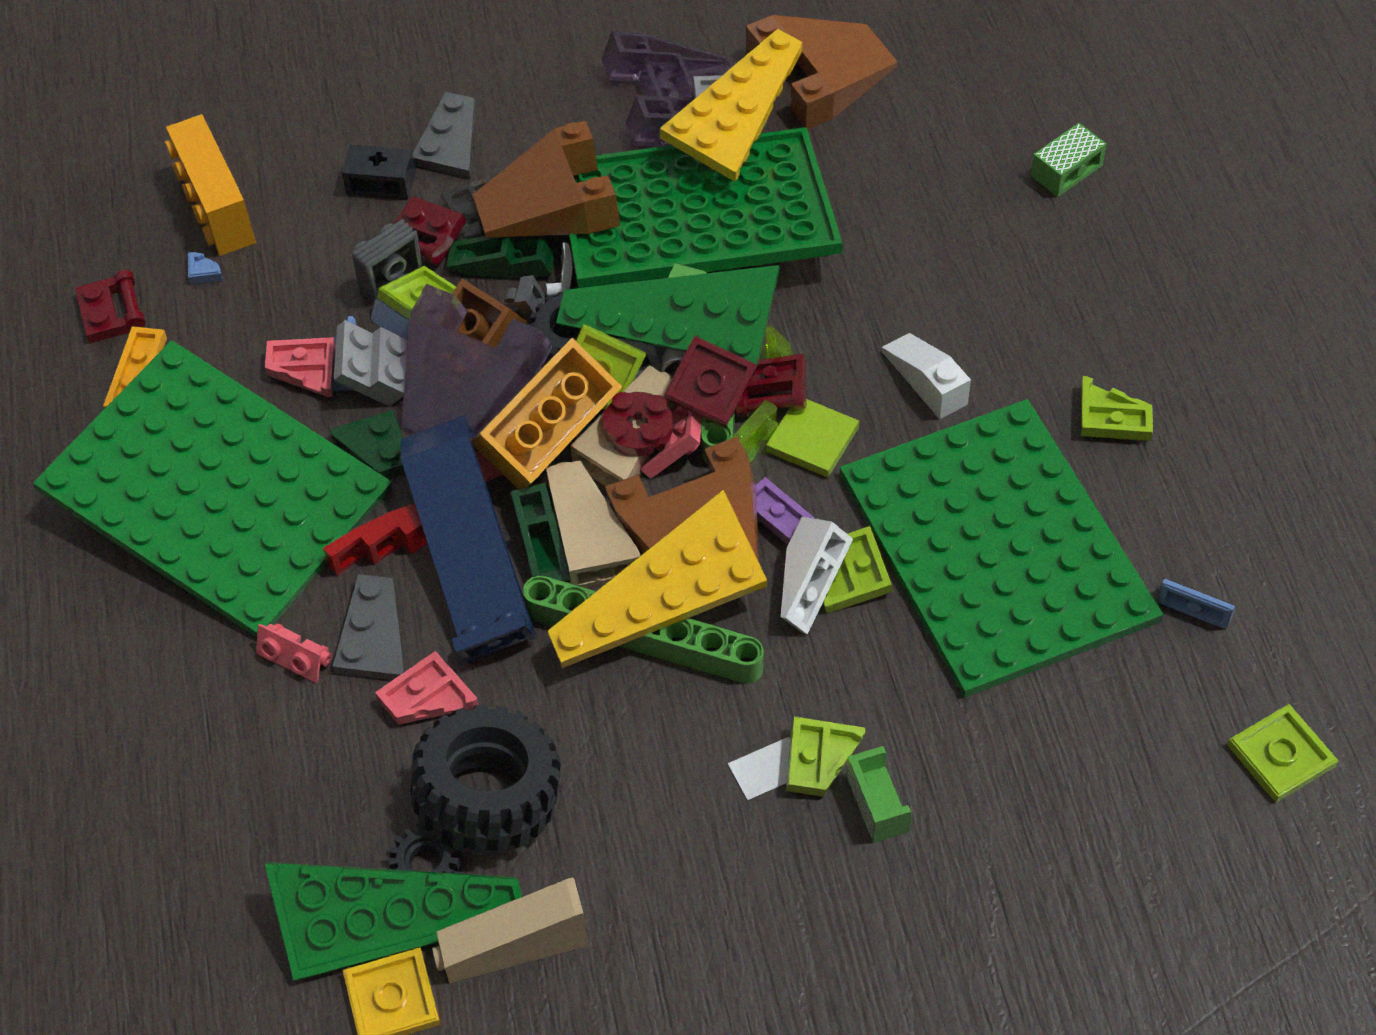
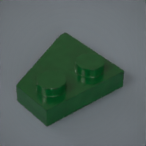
M393 410L329 429L333 442L336 444L341 443L350 451L351 456L382 476L389 478L405 473L401 461V439H403Z

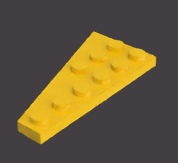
M779 29L774 31L660 128V138L736 182L740 168L750 154L753 142L758 139L773 109L776 97H779L783 90L784 81L787 76H790L802 52V42Z
M724 490L547 631L562 668L767 587L766 576Z

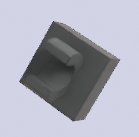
M533 275L521 277L518 288L508 289L504 301L505 303L514 302L512 311L516 314H522L527 323H530L531 314L536 313L535 307L539 303L545 304L546 295Z

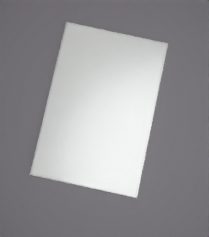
M789 737L728 763L747 800L786 784L790 745Z

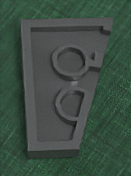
M445 92L413 152L415 167L471 179L470 166L473 152L472 138L476 109L474 98Z
M358 574L334 659L333 670L335 674L392 681L405 672L394 580L388 577Z

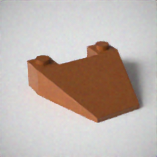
M771 15L746 25L747 54L777 29L802 42V52L796 63L807 77L791 84V111L807 130L834 119L898 66L897 60L867 24Z
M586 121L572 122L565 126L554 128L473 194L486 238L589 234L620 226L616 194L609 177H594L576 183L573 177L574 175L598 170L593 137Z
M738 437L704 449L711 474L651 497L648 496L638 474L605 487L613 512L642 555L724 490L759 562L756 485L749 458Z

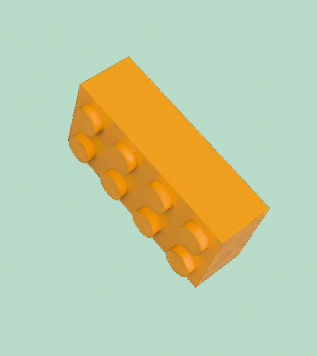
M201 114L167 126L166 129L170 140L164 142L171 160L176 158L177 161L172 163L174 173L178 181H185L182 184V189L188 203L195 202L196 204L191 207L198 224H205V227H202V231L208 246L214 244L219 256L255 244L256 240L244 199L203 115Z
M571 338L472 440L473 446L517 489L526 488L622 386Z

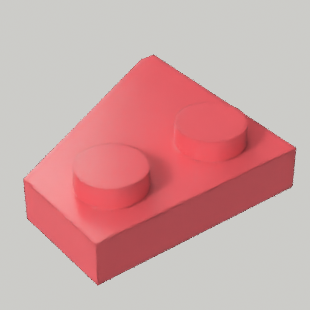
M334 337L267 341L265 358L267 376L326 397H333L336 350Z
M680 406L671 411L673 420L671 438L664 446L662 443L655 448L658 451L657 455L651 460L644 462L641 471L651 479L684 454L689 455L694 452L700 444L701 416Z
M436 651L375 692L377 700L398 725L452 714V711L463 707L466 710H471L475 705H479L478 698Z

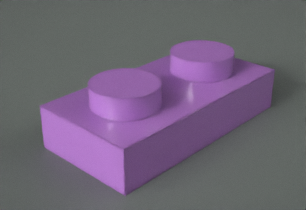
M766 477L756 484L757 520L788 545L801 518L814 517Z

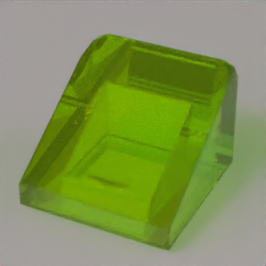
M772 325L767 326L765 331L767 359L793 355L789 341Z

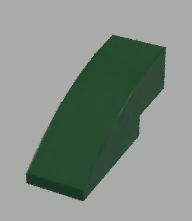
M546 235L515 239L514 237L486 238V236L454 241L450 246L446 267L451 272L486 278L521 279V277L531 275L534 278L551 276L555 249Z
M543 483L511 491V500L531 576H546L563 582H570L569 571L546 484Z

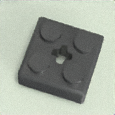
M404 219L394 224L385 225L378 235L369 241L358 243L352 251L360 294L363 293L364 298L367 297L372 305H374L375 299H378V288L423 267L417 231H413V227H409V224L405 223Z

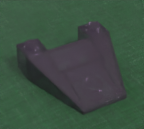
M624 31L611 32L601 58L609 80L638 81L642 95H636L625 124L633 145L664 146L668 144L660 138V128L695 99L694 76H721L735 65L733 59L640 32Z
M426 284L410 312L401 426L411 432L419 433L466 414L471 429L478 435L541 370L553 347L542 330L515 319L511 320L497 348L458 333L456 331L467 313L466 309L455 295Z

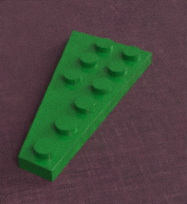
M780 266L567 289L563 292L556 323L559 326L581 330L583 325L586 324L611 337L681 352L687 351L695 335L758 366Z
M265 862L264 864L293 980L439 942L437 931L522 897L517 877Z

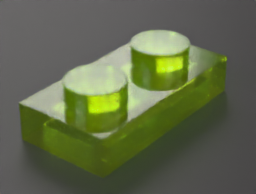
M767 400L758 407L732 437H738L750 462L755 457L758 447L765 439L770 440L778 427V422H776L777 406Z

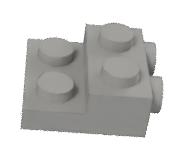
M346 320L337 326L334 381L389 407L409 393L412 380L407 377V368L412 362L413 353L408 351V340L382 327L371 333Z

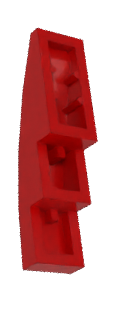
M414 503L388 512L353 529L325 546L323 550L329 568L338 576L364 557H367L375 565L401 546H404L410 554H413L427 544V539Z

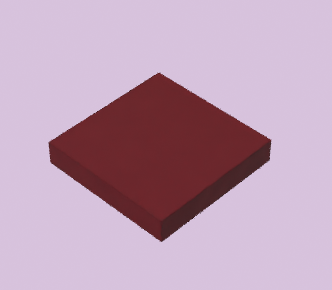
M694 335L664 394V398L673 404L727 428L757 369V365Z

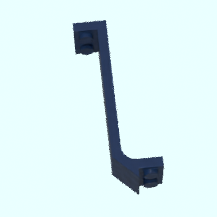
M465 414L401 439V461L457 633V637L452 638L455 652L470 664L475 662L477 658L527 639L531 641L537 637L475 453L478 450L473 446L472 440L477 435L471 429Z

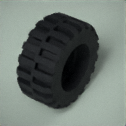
M475 705L473 710L466 711L465 707L452 711L451 717H448L446 714L434 721L433 727L426 728L422 733L420 742L416 744L413 752L410 794L412 795L411 805L413 811L419 816L418 821L425 830L430 831L432 829V836L443 844L448 841L452 843L451 848L462 852L466 848L474 850V854L485 855L486 851L495 850L496 854L508 852L510 846L514 845L517 849L528 844L530 836L536 838L545 830V824L551 821L557 801L561 762L552 738L549 735L544 736L545 730L535 721L533 723L528 722V717L518 711L515 714L509 713L506 707L496 706V709H486V705ZM484 767L499 770L509 775L516 783L498 791H480L465 786L454 776L467 769Z

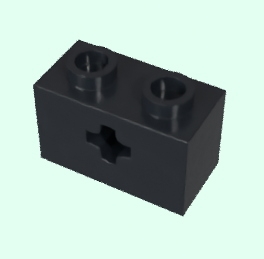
M361 145L349 146L342 170L345 190L348 195L406 200L409 199L416 174L412 150Z

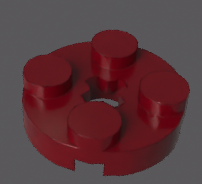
M619 392L613 396L612 403L607 406L603 414V433L606 440L614 444V449L624 455L638 457L654 453V448L662 443L664 446L670 440L673 432L672 413L667 406V400L661 395H653L647 392ZM643 420L646 423H642L640 428H633V423L631 422Z

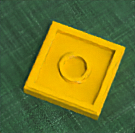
M421 947L343 970L358 1035H409L441 1025Z

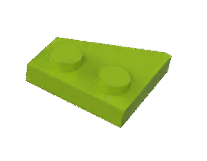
M1088 376L1082 377L1081 436L1151 441L1153 434L1151 404L1140 399L1130 398L1124 392L1115 388L1108 392L1093 385V378Z
M870 526L848 533L853 538V541L829 588L827 597L824 599L827 614L893 592L890 578Z
M794 717L791 723L786 791L824 797L848 761V756L853 754L865 734V728Z

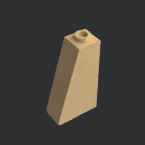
M649 365L624 392H647L664 397L672 377L668 373L659 372ZM667 401V406L670 411H673L676 404ZM604 412L570 445L572 462L580 460L589 475L604 486L614 484L637 474L640 477L644 462L648 461L651 454L638 457L628 456L615 450L614 444L609 440L607 441L603 433L602 419ZM634 420L631 423H633V428H640V425L646 422Z
M580 460L561 462L554 466L546 467L548 488L569 571L570 584L587 588L608 583L640 557L639 550Z
M574 877L437 931L440 946L434 947L432 950L437 970H446L449 983L589 946L584 913Z

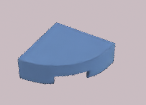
M188 253V278L191 285L223 281L220 267L216 262L206 258L202 253Z

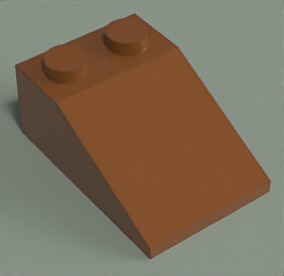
M461 279L414 350L410 365L458 396L511 348L527 321L477 287Z

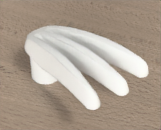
M562 242L563 247H561V282L545 284L546 297L558 296L559 292L570 289L572 255L567 242Z

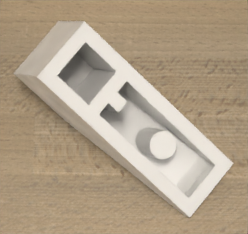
M911 333L882 347V353L939 419L968 405L971 379L949 355Z
M808 517L801 518L787 546L781 617L803 634H808L853 541V538L833 522Z

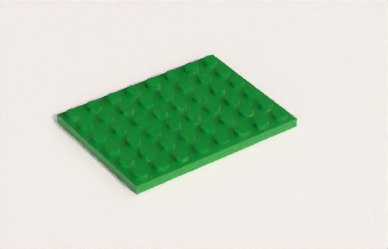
M806 127L761 133V137H758L753 142L750 154L746 162H743L736 182L673 145L596 155L598 170L573 176L576 183L587 181L594 177L608 176L616 194L620 226L589 234H569L578 288L667 278L675 263L711 272L813 257H827L843 253V242Z
M173 340L145 366L33 482L35 490L256 638L258 625L262 624L266 627L269 624L274 625L325 567L327 560L323 548L359 527L392 489V481Z
M1028 399L840 466V477L867 525L871 527L874 538L964 698L1162 622L1164 614Z

